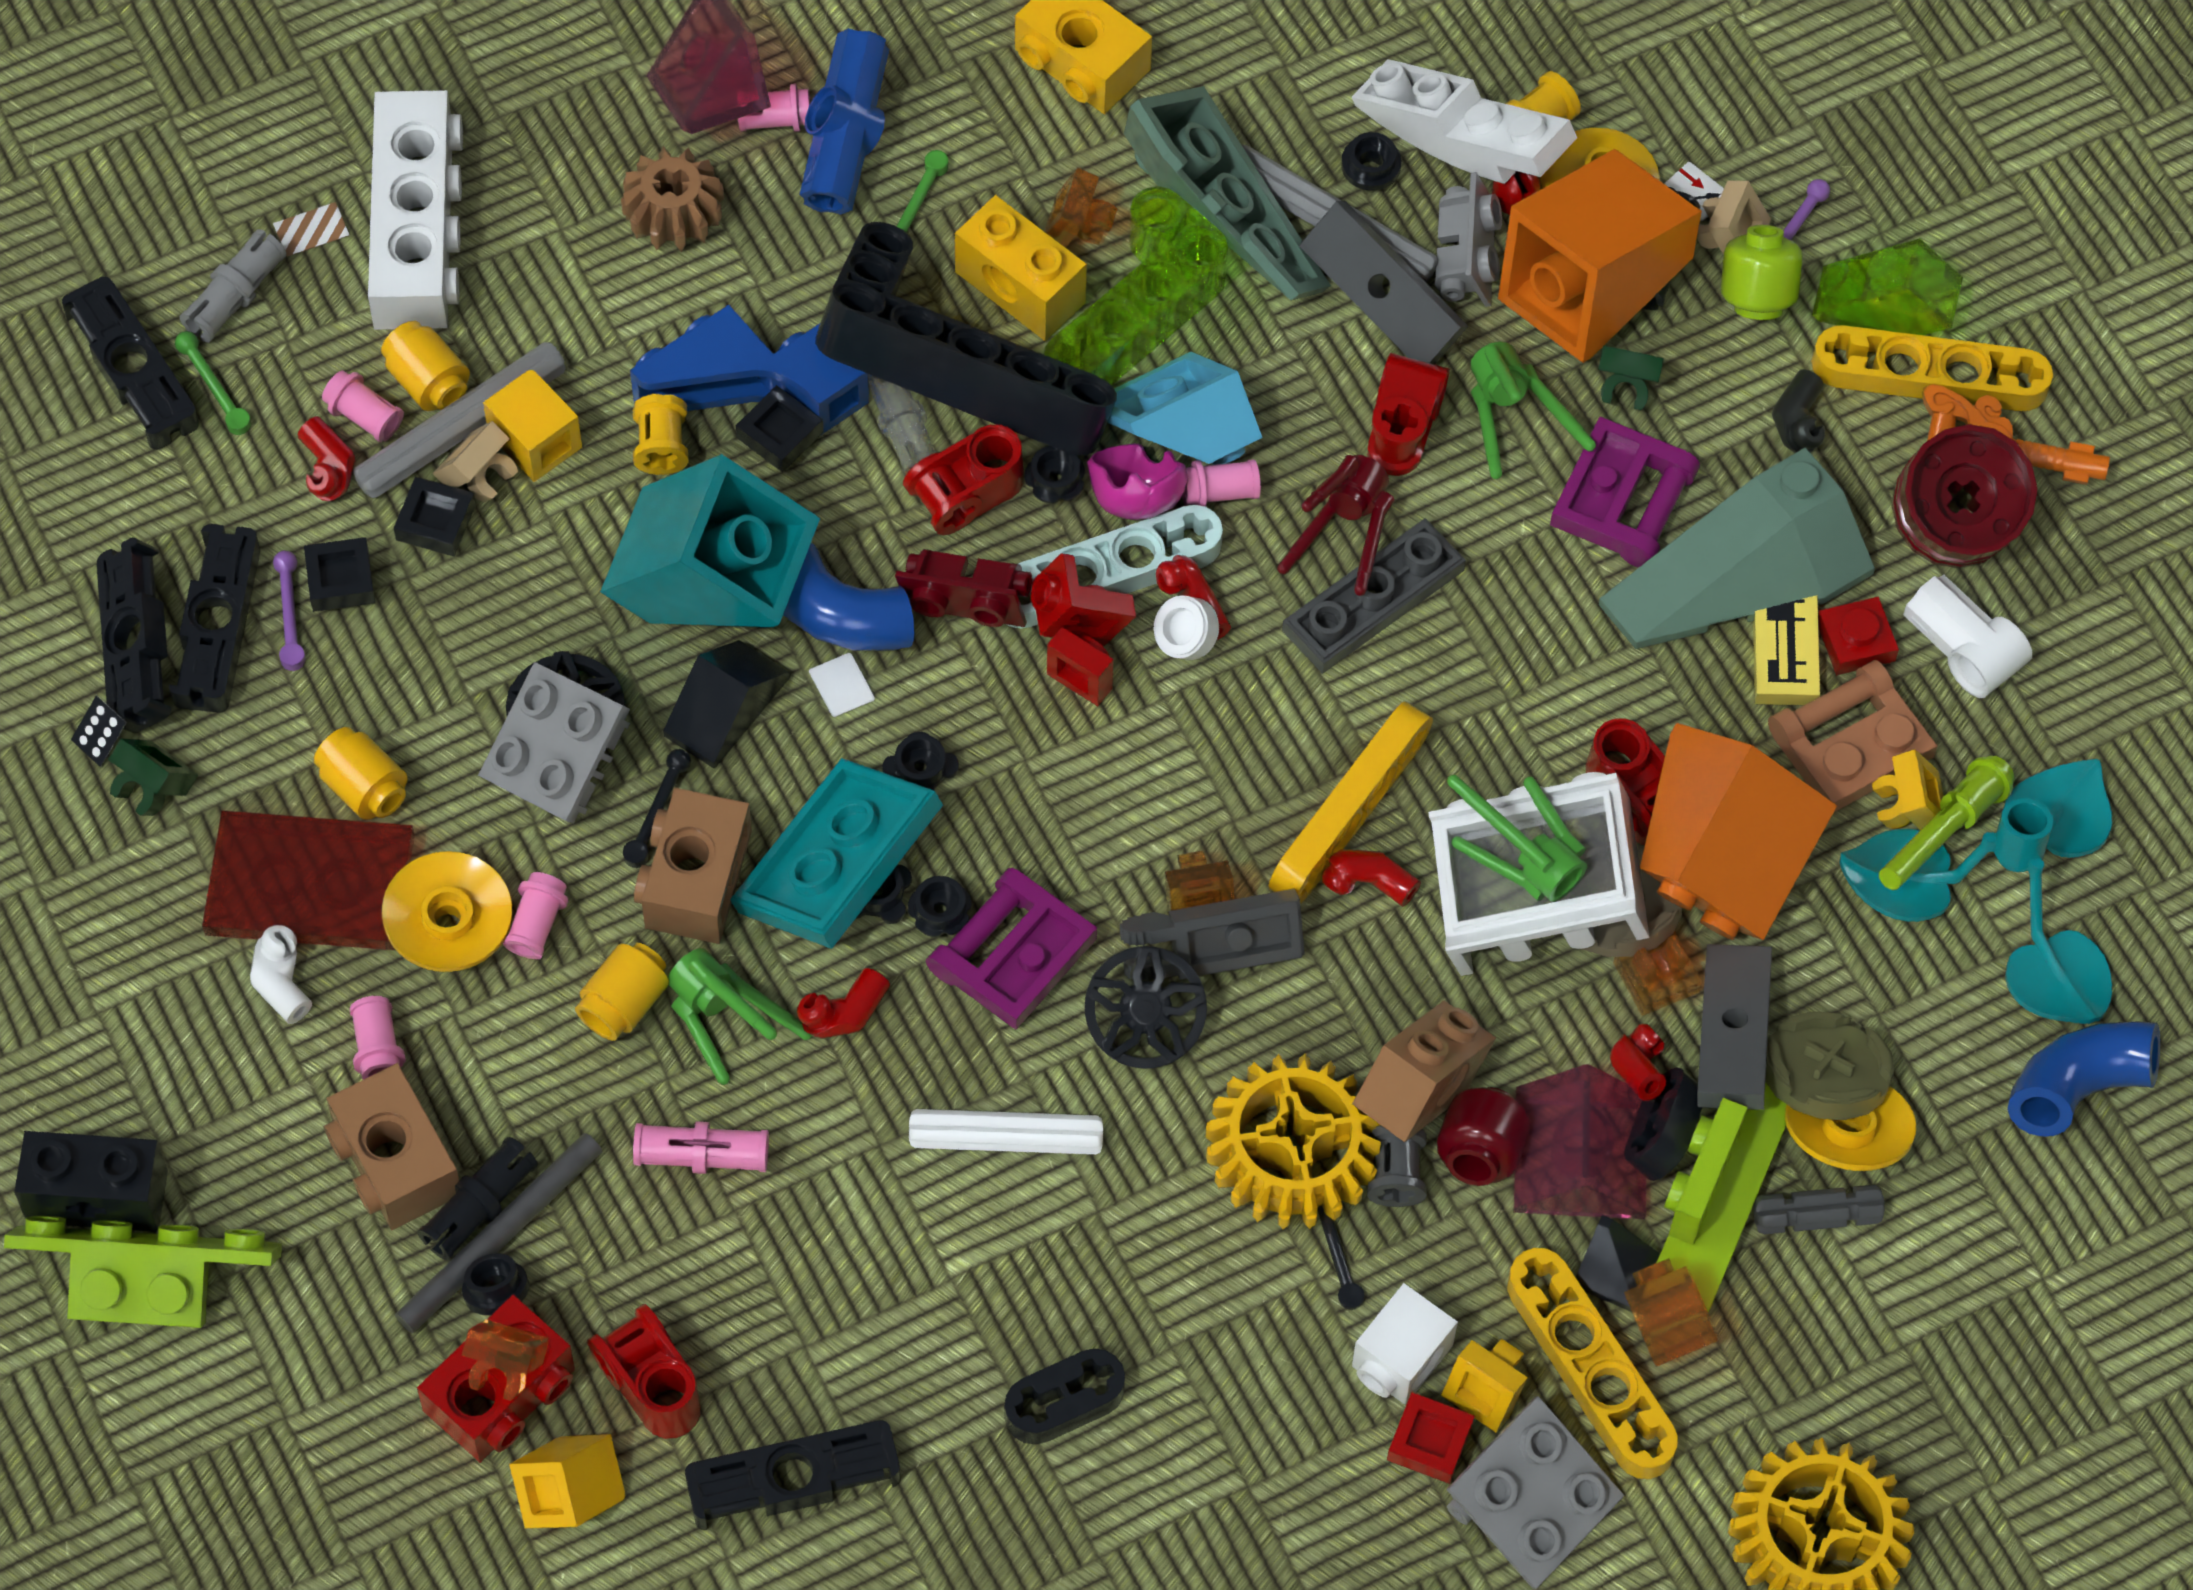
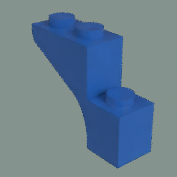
M727 305L712 316L704 315L698 318L687 328L682 336L664 348L658 347L648 351L638 360L635 367L630 369L634 403L641 397L651 394L675 395L685 401L687 411L760 402L777 385L823 419L824 432L822 434L869 403L868 374L825 356L815 344V337L820 323L806 333L798 332L793 334L773 354L730 305Z

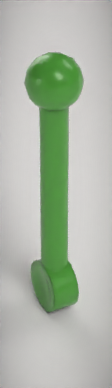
M933 150L925 156V173L896 226L906 233L935 178L944 175L948 171V156L942 151Z
M190 331L180 332L175 339L177 351L188 355L226 413L225 422L227 429L235 435L245 434L251 427L249 413L245 409L236 408L198 350V337Z

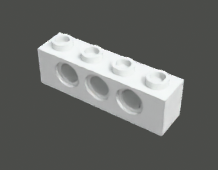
M447 90L375 92L368 300L374 330L395 329L408 321H418L422 326L431 328H448V304H459L458 268H449V253L460 252L459 216H450L451 201H461L462 198L460 165H452V151H461L463 149V125L461 114H451ZM415 157H426L421 160H411ZM417 207L425 208L420 211H409L410 209ZM416 258L424 259L418 263H407V261Z

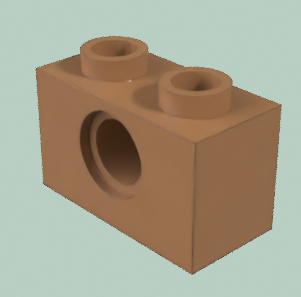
M674 788L668 810L658 809L654 818L650 844L653 847H657L652 866L642 865L636 880L634 902L642 904L645 929L716 944L721 943L732 904L730 899L735 893L752 833L749 803ZM686 859H699L705 862L702 867L691 871L682 870L677 867L680 862Z
M1444 1000L1384 1044L1352 1104L1400 1140L1406 1142L1446 1111L1457 1094L1469 1088L1496 1037L1479 1026L1477 1020L1470 1013L1453 1007Z
M398 1063L326 1098L332 1122L323 1126L327 1138L340 1161L349 1157L352 1158L361 1174L352 1180L364 1207L370 1215L380 1210L391 1231L446 1204L456 1194L455 1185L459 1182L457 1169ZM387 1142H398L404 1145L398 1154L384 1158L373 1154L377 1147Z

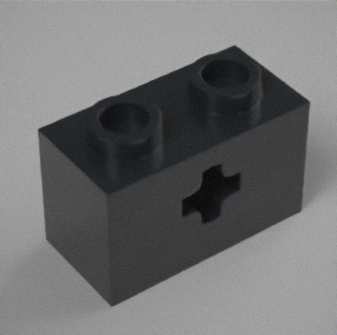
M24 1131L14 1193L25 1218L29 1216L62 1217L66 1219V1226L92 1227V1222L98 1220H118L132 1223V1230L158 1232L168 1170L157 1140Z

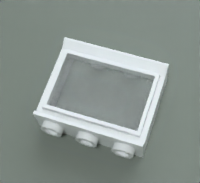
M1589 772L1576 776L1569 783L1545 788L1540 786L1569 832L1586 847V851L1580 857L1587 864L1583 878L1569 894L1556 902H1551L1546 897L1541 901H1537L1523 887L1469 858L1468 855L1452 846V839L1459 836L1523 871L1524 869L1518 863L1521 851L1463 799L1450 803L1445 809L1428 812L1432 822L1446 936L1445 951L1461 976L1473 974L1471 952L1499 946L1507 960L1514 962L1524 961L1532 956L1531 939L1561 933L1570 947L1575 949L1588 948L1595 943L1593 930L1595 926L1626 920L1636 940L1650 938L1631 803L1617 773L1606 775L1600 772ZM1524 786L1512 790L1507 796L1486 800L1531 841L1540 834H1546L1550 839L1555 837Z

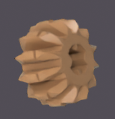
M663 146L659 153V159L656 161L640 155L639 162L637 163L638 171L626 172V177L623 181L624 193L623 198H621L622 213L626 216V220H630L631 230L635 234L636 239L650 236L651 244L654 245L656 250L667 240L674 241V244L681 252L686 245V238L692 237L705 243L706 236H708V227L719 226V221L722 218L721 204L722 200H724L723 184L719 178L715 177L714 167L710 164L709 159L695 162L694 155L689 147L679 157H671L669 151Z

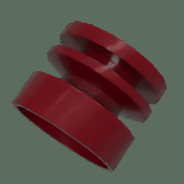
M1967 424L1944 429L1925 442L1913 454L1895 481L1891 506L1896 528L1913 552L1932 564L1963 568L1986 562L2020 536L2034 513L2038 488L2032 463L2017 442L1994 428ZM1964 489L1971 495L1966 504L1968 509L1963 508L1954 513L1947 506L1953 498L1951 493L1957 494Z

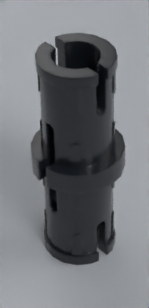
M506 1137L502 1145L472 1177L465 1175L455 1185L456 1194L425 1226H421L417 1233L425 1245L429 1244L431 1240L435 1242L448 1229V1232L431 1249L434 1254L449 1261L454 1252L484 1220L491 1222L502 1211L500 1203L538 1166L533 1154L528 1152L524 1157L519 1156L508 1168L509 1163L525 1148L523 1144L512 1137Z

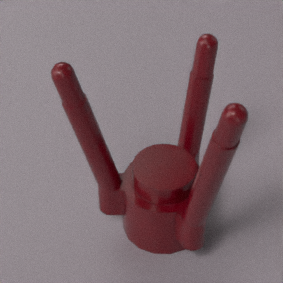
M1346 455L1338 469L1303 501L1301 505L1302 510L1311 512L1330 496L1325 506L1279 563L1277 571L1282 575L1287 574L1335 514L1347 520H1358L1361 516L1372 513L1354 587L1355 594L1363 596L1367 591L1385 516L1395 501L1391 494L1385 492L1389 485V476L1386 470L1372 458L1364 455Z

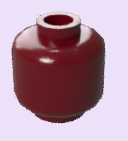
M1494 1087L1466 1089L1453 1098L1447 1109L1437 1137V1153L1450 1173L1466 1184L1484 1186L1490 1183L1501 1182L1511 1177L1520 1163L1530 1134V1118L1523 1106L1504 1090Z

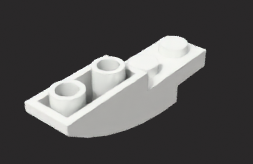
M1389 59L1382 66L1374 70L1370 78L1351 97L1357 108L1408 143L1452 166L1470 173L1477 172L1480 177L1503 184L1516 171L1541 177L1577 139L1569 119L1483 99L1472 79Z

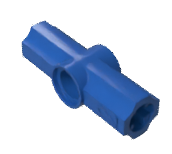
M848 28L837 33L826 84L812 99L805 116V129L813 136L799 195L804 198V205L818 212H832L842 215L853 210L864 158L875 148L884 129V112L876 106L890 49L885 45V38L871 31H856Z

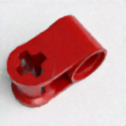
M1393 353L1389 354L1372 415V432L1367 450V456L1378 462L1388 475L1401 476L1408 474L1416 469L1420 463L1433 421L1437 420L1450 374L1449 368Z
M1003 425L981 427L973 434L943 451L931 454L916 463L904 477L903 486L909 495L918 496L931 513V525L937 534L944 536L955 533L970 524L976 517L1002 502L1012 499L1020 492L1024 484L1022 444L1018 435L1008 427ZM990 460L1008 462L998 468H990L983 465Z
M1626 718L1612 719L1603 723L1596 731L1585 766L1586 773L1600 772L1606 775L1617 773L1630 798L1636 841L1645 846L1665 755L1638 723ZM1618 751L1625 754L1631 762L1618 764L1608 759L1604 753Z
M642 1304L635 1309L636 1317L604 1337L597 1334L587 1339V1344L606 1378L617 1390H620L645 1427L653 1435L661 1438H678L690 1432L696 1426L700 1417V1400L696 1379L691 1368L675 1348L658 1317L647 1304ZM665 1390H676L684 1394L677 1403L670 1406H661L652 1402L655 1396Z

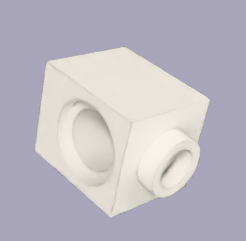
M1403 1283L1356 1341L1352 1367L1357 1370L1356 1373L1360 1381L1372 1392L1385 1398L1391 1394L1406 1405L1411 1392H1417L1453 1347L1458 1321Z

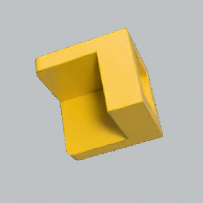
M534 370L526 371L483 402L486 424L493 421L510 438L501 448L533 482L540 479L582 448L577 414Z
M611 1434L561 1436L509 1464L525 1529L578 1527L623 1501L625 1498V1490Z

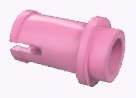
M790 84V90L737 93V111L756 109L763 111L740 113V116H738L740 132L749 129L793 126L794 132H800L801 125H805V116L811 103L809 89H798L797 84Z
M343 370L336 373L329 380L322 394V400L328 404L327 410L333 416L344 415L374 436L375 440L380 443L392 437L403 420V409L394 406L363 384L364 378L359 373L353 372L348 374Z
M1200 460L1192 461L1191 467L1186 468L1188 480L1185 491L1182 494L1184 505L1195 504L1206 507V504L1210 502L1246 498L1259 499L1260 474L1256 460L1203 466Z
M533 872L530 874L528 881L520 883L518 892L522 898L509 934L503 943L506 949L525 958H542L544 946L558 910L565 909L569 902L568 897L564 895L567 886L563 881L549 874Z
M368 996L356 1000L349 1008L350 1015L353 1017L358 1052L353 1058L354 1069L362 1075L364 1080L396 1063L401 1068L406 1059L404 1050L396 1045L391 1014L393 1010L389 999L382 996Z

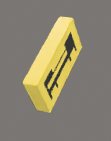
M1817 595L1755 611L1753 621L1755 704L1805 705L1820 697Z

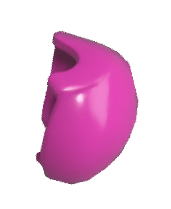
M1136 443L1106 448L1094 453L1087 462L1090 481L1097 502L1106 512L1122 519L1146 520L1172 509L1184 493L1188 480L1186 466L1176 461L1171 451L1164 452L1163 460L1158 463L1150 460L1143 446Z

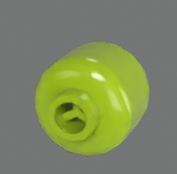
M1771 225L1751 226L1747 229L1746 235L1735 237L1726 245L1723 256L1721 295L1729 304L1735 306L1734 311L1742 317L1756 320L1775 319L1782 316L1783 310L1793 306L1798 300L1803 252L1795 242L1783 237L1784 231L1778 227Z

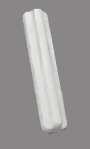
M915 1109L911 1112L909 1119L910 1145L914 1148L1096 1155L1101 1152L1103 1146V1121L1097 1115Z

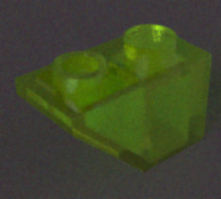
M1921 238L1823 265L1812 316L1819 322L1836 326L1846 325L1927 335L1952 328L1963 277Z

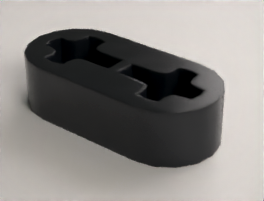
M1676 1067L1663 1074L1666 1079V1086L1659 1096L1649 1101L1642 1100L1625 1146V1160L1651 1181L1661 1179L1670 1173L1684 1157L1702 1107H1698V1082L1682 1068Z
M1093 1348L1081 1351L1020 1379L1011 1386L1006 1394L1004 1419L1007 1429L1014 1438L1021 1442L1037 1445L1049 1442L1109 1414L1119 1406L1124 1396L1125 1372L1123 1365L1112 1353ZM1093 1370L1098 1378L1110 1376L1106 1380L1105 1394L1097 1395L1092 1387L1085 1388L1072 1395L1070 1394L1084 1385V1373ZM1033 1398L1034 1402L1040 1406L1059 1398V1401L1050 1404L1046 1408V1420L1044 1422L1036 1423L1031 1415L1019 1417L1023 1413V1401L1025 1399Z

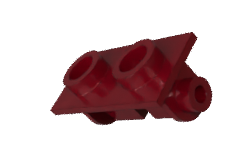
M923 549L920 554L911 553L908 556L906 572L896 571L895 578L898 586H902L905 589L911 608L919 614L928 617H942L944 614L971 618L975 622L988 627H1000L1003 624L1020 627L1026 626L1027 621L1018 596L1028 597L1030 594L1032 574L1031 572L1022 571L1020 564L978 558L973 576L968 578L964 577L969 564L967 556Z

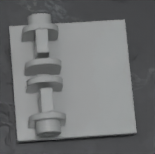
M534 662L478 776L574 824L578 814L582 813L585 815L588 810L585 807L596 787V784L590 782L592 776L603 780L605 776L596 770L600 760L611 763L613 757L604 753L606 748L614 750L624 728L628 729L630 725L629 722L625 721L630 709Z
M1535 1396L1446 1489L1453 1498L1447 1505L1450 1514L1464 1525L1473 1520L1532 1589H1537L1625 1496L1539 1396Z

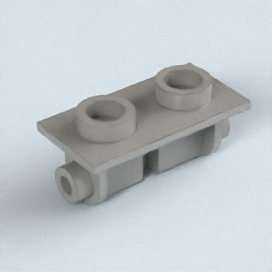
M1477 172L1471 173L1470 190L1461 186H1453L1448 188L1446 195L1439 200L1438 239L1441 244L1459 241V245L1437 248L1438 260L1435 287L1440 291V296L1447 301H1459L1464 298L1465 293L1476 291L1484 306L1488 307L1491 306L1492 282L1497 281L1500 276L1499 258L1494 247L1495 230L1501 229L1502 210L1497 195L1489 194Z

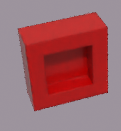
M1879 596L1819 610L1818 629L1836 676L1857 671L1858 668L1873 660H1877L1881 664L1896 661L1899 648Z
M1061 627L1047 644V675L1098 707L1112 690L1114 659L1109 656L1107 650L1095 639L1084 635L1078 637L1064 627Z
M1411 1392L1388 1450L1387 1461L1450 1484L1473 1426L1475 1415Z

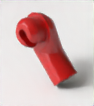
M315 416L306 421L297 434L298 439L317 457L316 464L313 466V475L306 474V486L313 495L322 501H332L340 498L348 491L355 464V454L321 417Z
M1175 555L1172 561L1161 562L1156 569V580L1159 588L1168 595L1179 593L1180 596L1184 595L1205 600L1213 607L1218 617L1219 633L1217 640L1228 634L1231 625L1197 562L1185 555Z
M1340 849L1328 858L1330 865L1322 872L1321 876L1324 885L1339 895L1351 893L1357 881L1371 883L1402 907L1411 901L1421 885L1420 880L1380 851Z
M864 968L844 998L829 1000L823 994L819 996L816 993L808 994L799 1002L797 1016L802 1022L804 1031L820 1039L859 1032L865 1027L888 991L890 983L879 972L870 968Z
M1639 1024L1629 1036L1624 1033L1610 1051L1612 1067L1643 1101L1656 1098L1666 1086L1665 1076L1650 1061L1663 1052L1665 1043L1648 1024Z

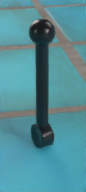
M675 749L667 755L666 765L668 770L637 838L626 843L623 848L624 861L632 868H640L648 862L649 852L647 844L651 837L657 810L664 809L679 774L686 772L690 767L691 758L683 749Z
M1322 1205L1317 1207V1211L1341 1285L1338 1301L1345 1309L1355 1310L1363 1304L1364 1291L1358 1284L1353 1283L1335 1222L1325 1214Z

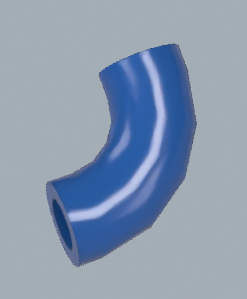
M813 543L810 544L783 615L815 639L852 651H893L912 647L914 642V619L909 597L902 586L884 589H862L842 583L829 573L822 562L818 548Z
M2140 1021L2101 1023L2061 1035L2034 1054L2022 1070L2012 1087L2007 1110L2011 1120L2018 1128L2029 1134L2041 1137L2055 1136L2066 1131L2072 1123L2074 1111L2079 1102L2090 1094L2112 1087L2135 1086L2153 1088L2157 1080L2160 1060V1030L2158 1023Z

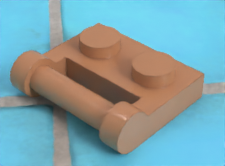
M1873 660L1858 668L1855 678L1794 711L1785 708L1768 718L1770 732L1777 744L1805 782L1837 805L1834 812L1873 791L1872 783L1877 778L1884 775H1895L1892 761L1893 756L1916 749L1929 761L1934 758L1938 747L1895 690L1886 668L1877 660ZM1867 699L1877 710L1875 713L1814 746L1805 736V733Z

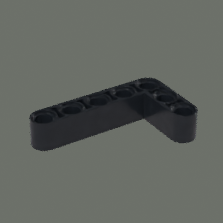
M871 222L861 228L833 286L815 337V344L825 356L996 425L1008 427L1016 433L1075 455H1088L1095 452L1117 400V393L1113 386L1094 374L897 297L899 285L913 250L911 237L904 230L885 222Z

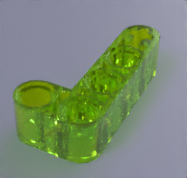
M1159 186L1146 188L1139 192L1132 200L1129 245L1132 253L1142 263L1055 335L1045 346L1043 355L1094 374L1106 380L1112 386L1221 293L1226 282L1227 239L1216 226L1169 188ZM1151 224H1161V225H1164L1165 227L1154 228V227H1150V226H1148V225H1151ZM1200 260L1206 261L1209 264L1197 265L1191 262ZM1158 296L1163 297L1166 300L1152 301L1148 298ZM1114 332L1124 336L1111 338L1105 336V334Z

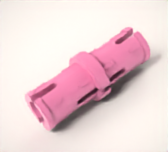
M697 1121L694 1128L649 1126L636 1123L633 1164L641 1166V1164L692 1167V1172L697 1174H707L708 1168L759 1170V1172H766L769 1132L768 1130L710 1129V1122Z

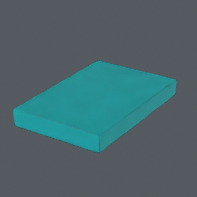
M841 758L735 892L730 901L739 914L832 949L942 808L943 804L937 793L931 789Z

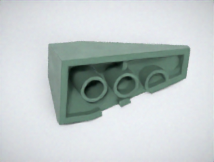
M1204 86L1138 99L1130 106L1124 135L1134 149L1138 165L1151 176L1157 186L1291 301L1322 293L1331 286L1319 266L1299 247L1302 239Z
M1805 447L1751 479L1599 598V606L1632 646L1638 649L1705 633L1710 625L1746 616L1747 622L1754 621L1755 611L1816 595L1818 605L1825 604L1874 575L1875 567L1844 491Z

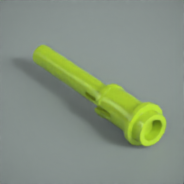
M1998 756L1978 757L1972 761L1966 770V777L1952 791H1949L1942 797L1940 802L1941 811L1879 871L1881 883L1888 889L1897 890L1963 824L1965 829L1972 827L1993 803H2001L2006 800L2013 790L2014 772L2011 766Z

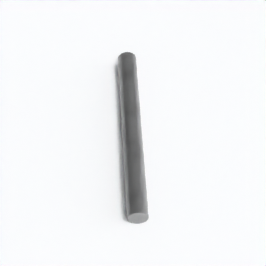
M583 1133L395 1314V1317L403 1327L411 1333L419 1329L463 1286L465 1281L464 1275L469 1265L482 1256L498 1253L602 1153L599 1144L590 1135Z

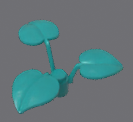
M2099 759L2059 765L2020 782L2013 788L2011 795L2006 799L1997 832L1984 833L1980 845L1954 870L1949 871L1950 855L1945 846L1942 845L1897 890L1888 889L1881 883L1879 871L1920 831L1916 829L1885 831L1871 837L1856 848L1841 852L1840 867L1854 892L1874 910L1893 919L1907 922L1930 920L1942 915L1948 909L1951 899L1947 884L1961 882L1989 852H1994L2000 864L2010 871H2028L2030 876L2031 938L2035 945L2019 947L2010 955L2005 973L2007 988L2012 997L2023 1008L2047 1019L2091 1024L2095 1021H2100L2106 1014L2112 997V979L2104 954L2091 939L2078 931H2062L2047 940L2043 932L2042 872L2045 865L2043 857L2046 849L2060 857H2081L2092 854L2100 849L2110 835L2112 810L2104 787L2102 766Z

